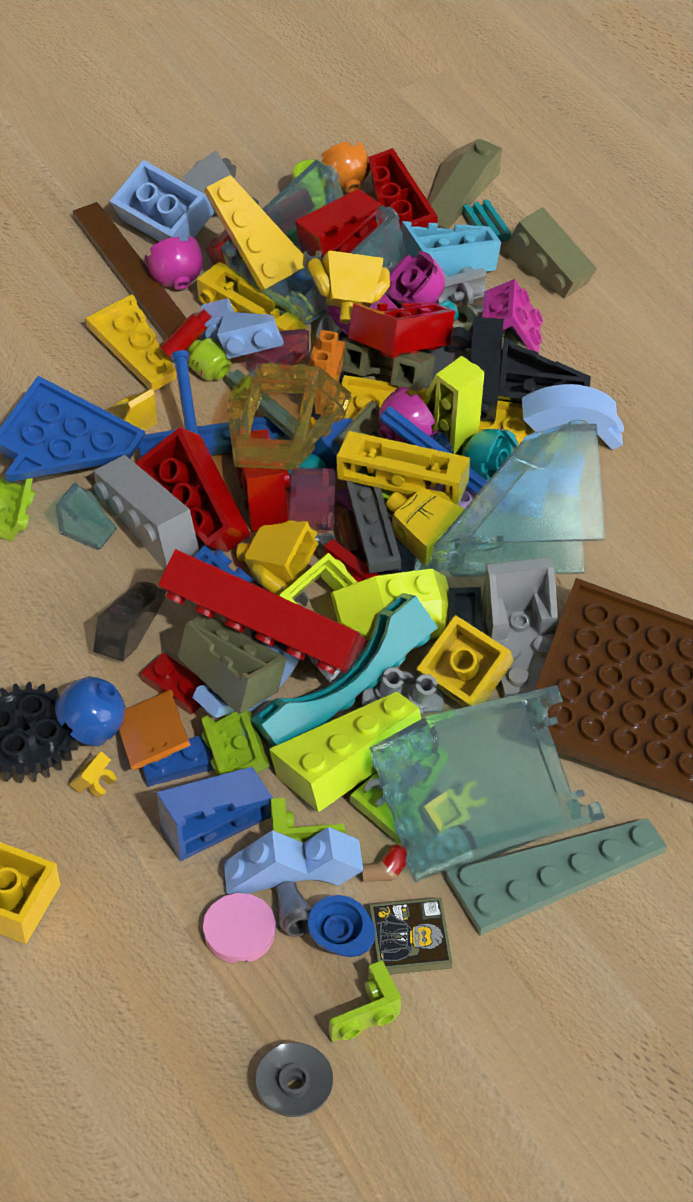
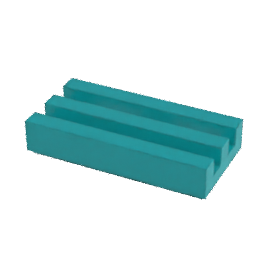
M488 199L483 200L482 205L479 202H474L473 207H470L469 204L463 205V214L471 225L489 226L501 242L510 239L511 231ZM476 214H478L479 217L482 219L483 225H482V223L480 222V220L478 219V217L476 216Z

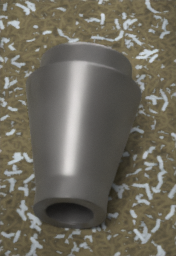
M287 881L281 883L276 889L280 927L289 936H303L309 933L307 924L309 913L312 909L298 890L295 882Z

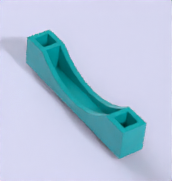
M402 593L377 614L375 627L366 648L356 663L342 677L329 686L311 694L293 698H275L250 720L271 748L330 722L329 719L338 711L349 708L355 702V697L359 693L374 687L380 681V676L386 669L399 666L406 659L405 655L410 650L425 644L430 639V634L438 628L417 596Z

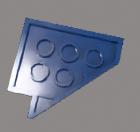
M37 376L0 427V452L15 459L6 471L4 480L12 482L105 465L123 455L131 459L143 441L146 431Z

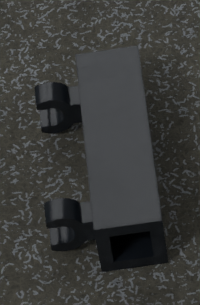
M474 317L473 331H467L463 327H452L451 349L464 350L471 348L470 362L478 365L484 371L480 421L496 420L504 319Z

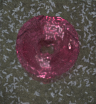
M291 467L289 520L296 522L307 521L310 528L316 531H333L336 469Z

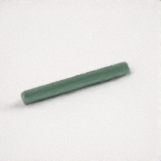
M240 370L228 373V384L300 447L305 448L314 443L312 439L314 434Z

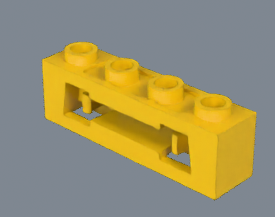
M220 261L197 279L198 300L203 304L229 298L234 312L273 315L284 341L283 346L278 348L286 351L307 333V312L268 289L261 292L255 281ZM226 276L237 281L238 288L233 286L234 283L232 281L226 282ZM275 305L280 306L281 308H283V309L286 310L287 312L284 313V314H281V313L279 312V309H278V308H275Z
M348 432L337 454V479L412 496L419 489H426L425 480L431 481L430 486L432 488H435L436 484L440 483L446 485L445 492L427 490L459 505L469 481L470 457L357 432ZM362 466H366L370 474L377 469L376 477L361 474L358 471Z

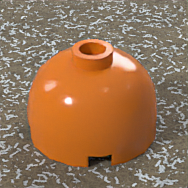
M349 141L342 142L321 154L323 158L321 162L328 168L327 187L332 191L350 193L359 189L369 175V156L361 142L356 141L357 145L353 146L350 145Z

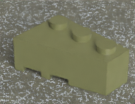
M543 207L518 222L502 252L562 298H566L588 284L597 269Z
M204 615L186 623L178 658L238 714L278 693L287 660L285 656L247 635L224 625L214 617L211 619Z

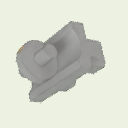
M472 267L461 269L459 274L452 276L444 273L445 288L436 303L449 300L454 304L462 302L463 304L473 305L474 299L484 297V291H486V271L484 268L474 270Z

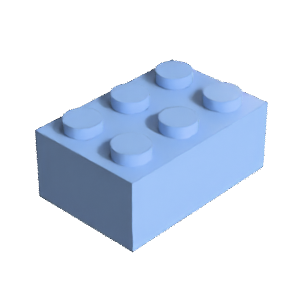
M145 160L139 164L110 200L121 220L159 242L178 236L180 241H188L187 236L195 238L214 214L205 194Z

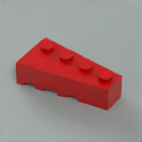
M393 148L368 157L375 200L383 206L385 224L382 226L389 258L401 254L398 247L402 221L411 222L412 227H428L429 223L438 224L436 212Z

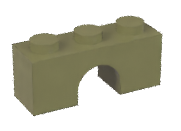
M349 338L343 340L345 342L343 371L363 377L373 373L391 376L390 384L406 387L416 392L427 387L432 382L435 355L418 351L417 354L402 353L399 354V357L391 358L383 356L380 350L358 341H351Z

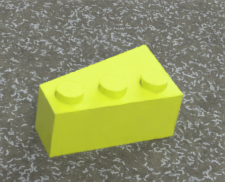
M460 356L435 375L425 393L426 398L423 401L435 420L431 428L432 432L437 430V435L433 439L452 454L466 446L471 437L479 432L484 371L463 356Z

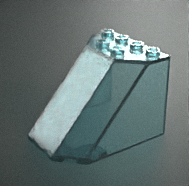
M573 420L567 424L534 432L526 436L433 546L428 563L429 569H434L438 572L449 571L450 575L456 577L485 576L486 565L551 557L555 574H584L583 541H600L605 539L597 423L587 424L585 420Z

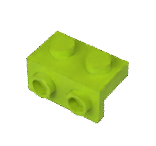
M0 478V538L12 542L18 531L24 532L30 517L29 514L25 513L26 508L30 507L35 491L31 490L33 478L25 479L22 485L7 482Z
M249 710L241 714L235 711L217 722L208 715L201 718L205 729L202 731V737L206 745L213 752L214 758L211 759V764L217 775L248 767H253L256 773H259L270 767L257 728L250 720L252 714Z

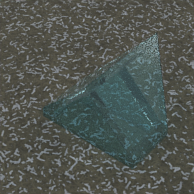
M77 483L72 484L55 505L60 534L93 549H101L117 529L114 523L106 516L94 492L81 488Z

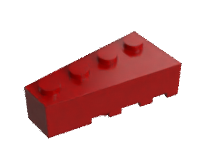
M179 427L135 462L136 465L190 509L195 533L207 546L229 552L251 535L201 435Z

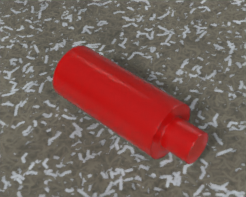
M205 309L197 316L192 313L160 348L170 358L171 354L175 351H186L208 329L205 324L212 316Z

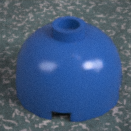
M88 676L74 680L56 699L54 710L61 726L66 722L73 730L70 735L74 739L86 745L101 746L107 740L110 741L122 726L125 716V703L113 684L98 677Z

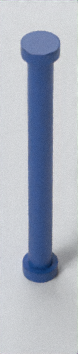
M185 350L175 351L171 354V360L175 363L184 426L186 430L198 434L187 361L190 359L189 352Z

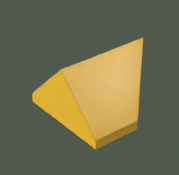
M152 389L128 395L105 409L107 412L144 431L157 424L155 393Z

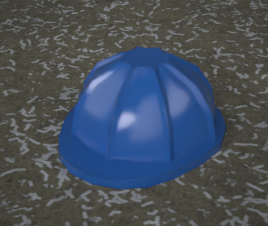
M342 895L325 897L317 902L309 913L307 925L310 936L319 947L329 952L345 957H356L369 951L374 943L376 933L374 924L362 904L351 897Z

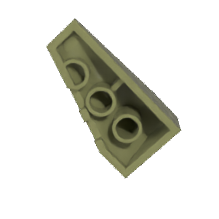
M477 139L454 150L440 165L428 200L438 216V228L449 229L463 214V205L469 204L470 206L499 175L501 147Z

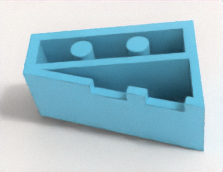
M402 221L398 250L403 257L408 255L412 257L418 256L420 251L429 253L438 262L444 273L449 276L459 274L461 269L472 267L474 270L484 268L486 272L496 270L501 241L489 226L455 224L454 229L437 228V223H429L428 227H412L411 222Z

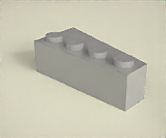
M126 455L93 471L96 480L94 490L99 499L108 504L164 570L175 549L193 557L199 552L190 509Z

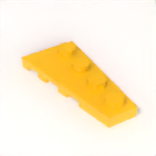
M231 175L204 189L207 198L261 292L305 269L302 265V252Z
M133 294L85 318L86 326L149 389L155 391L176 379V371L167 354L160 348L156 340V334L147 324L146 316L142 309L140 310L137 306V300Z

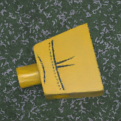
M419 489L410 499L395 492L386 503V507L394 512L392 517L394 536L425 566L458 536L465 527L467 510L427 489Z

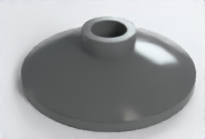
M285 1043L273 1048L262 1058L256 1071V1089L260 1099L270 1110L286 1117H302L317 1111L327 1101L333 1087V1072L329 1061L318 1049L304 1043ZM291 1081H298L302 1086L299 1089H290L287 1085Z

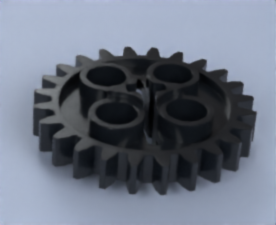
M31 682L27 683L25 690H20L17 683L13 685V692L10 693L3 687L0 688V773L3 772L4 781L8 782L12 775H17L18 782L22 783L25 775H30L33 782H36L37 773L42 772L46 777H50L49 768L52 766L61 771L63 769L61 759L71 761V750H78L79 747L78 741L70 735L73 730L66 722L61 726L57 720L54 710L56 699L59 697L57 688L46 693L45 684L42 683L37 690H33Z

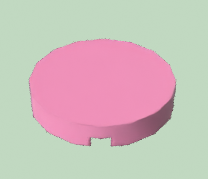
M234 893L223 896L210 906L204 916L203 933L207 947L216 957L228 963H237V961L247 960V963L255 961L268 952L275 940L276 921L273 911L264 900L252 894Z

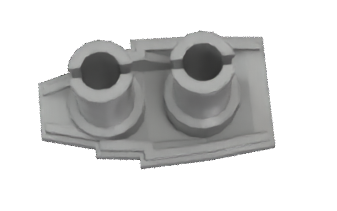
M388 668L380 676V681L374 687L363 690L361 705L366 706L394 692H399L419 707L422 716L424 712L442 711L444 692L435 688L437 681L429 674L415 677L413 676L414 673L400 671L397 668Z

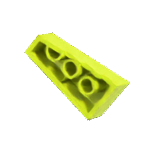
M394 692L274 746L269 751L277 778L316 811L320 812L375 773L379 767L403 748L407 747L408 749L424 738L425 734L419 707L399 692Z

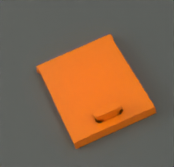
M172 690L125 709L124 722L119 731L133 771L191 746L173 698Z

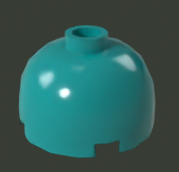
M484 429L471 437L462 451V456L470 457V468L485 480L515 474L518 466V458L513 457V447L518 448V441L509 430Z

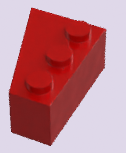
M356 189L295 221L302 254L304 255V251H307L309 256L315 257L316 250H320L322 262V258L328 251L352 253L385 224L382 204L360 189Z
M434 302L402 303L401 308L387 309V303H378L377 309L363 306L364 304L353 303L348 338L380 350L383 356L396 358L402 353L417 354L419 350H437L439 346L450 345L455 310Z
M268 429L231 434L234 463L241 489L244 488L247 497L244 503L246 510H249L251 532H258L259 528L265 525L281 524L288 521L285 488L290 487V476L288 469L284 467L283 456L279 454L277 440L271 439Z

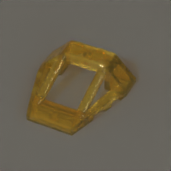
M276 363L257 365L233 388L227 403L234 466L296 470L313 452L317 440L321 436L326 437L332 431L331 425L335 421H341L346 416L352 398L351 392L318 366H307L305 364L282 365ZM264 392L303 393L293 440L249 438L255 412L259 407ZM315 403L316 414L322 415L307 434L313 404Z

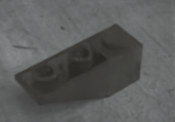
M137 582L98 616L93 652L123 662L139 646L166 598L164 596L167 591L158 588L156 584L151 582Z

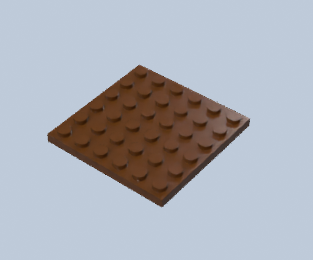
M576 578L520 727L518 737L693 802V620Z

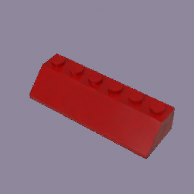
M177 549L174 550L158 583L159 587L167 591L164 597L180 605H183L185 600L196 604L194 611L213 619L215 614L226 618L224 625L243 633L245 627L257 632L254 638L273 647L275 641L287 646L285 653L303 661L307 655L318 660L315 666L333 675L336 669L346 673L367 642L358 631Z

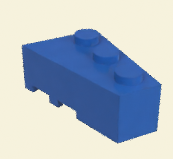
M253 767L157 792L160 828L181 862L270 818L271 799L273 797Z

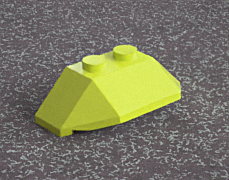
M434 569L375 576L338 589L330 594L338 623L358 631L367 640L370 639L374 630L377 614L402 593L417 596L438 628L430 634L429 640L438 639L449 620V587L447 580L443 574Z

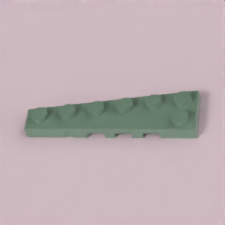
M646 818L456 868L446 872V881L478 934L483 935L665 853L667 845L649 819Z

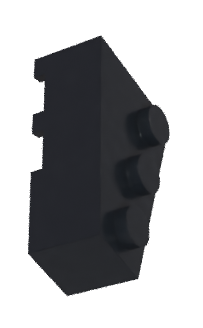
M504 337L498 400L522 404V397L545 387L564 384L590 387L591 376L558 361L554 362L539 355L538 352L525 349Z

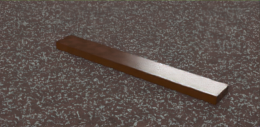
M98 202L73 210V217L130 294L134 295L139 306L163 338L167 340L187 319L162 285L152 278L146 264Z

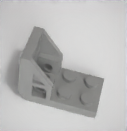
M551 557L486 565L482 598L485 632L487 636L511 650L514 662L499 682L504 702L532 698L555 635L558 613L555 571Z

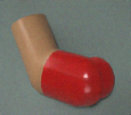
M395 844L389 847L388 852L380 863L363 864L362 882L395 880L408 864L409 855L407 850L402 845Z

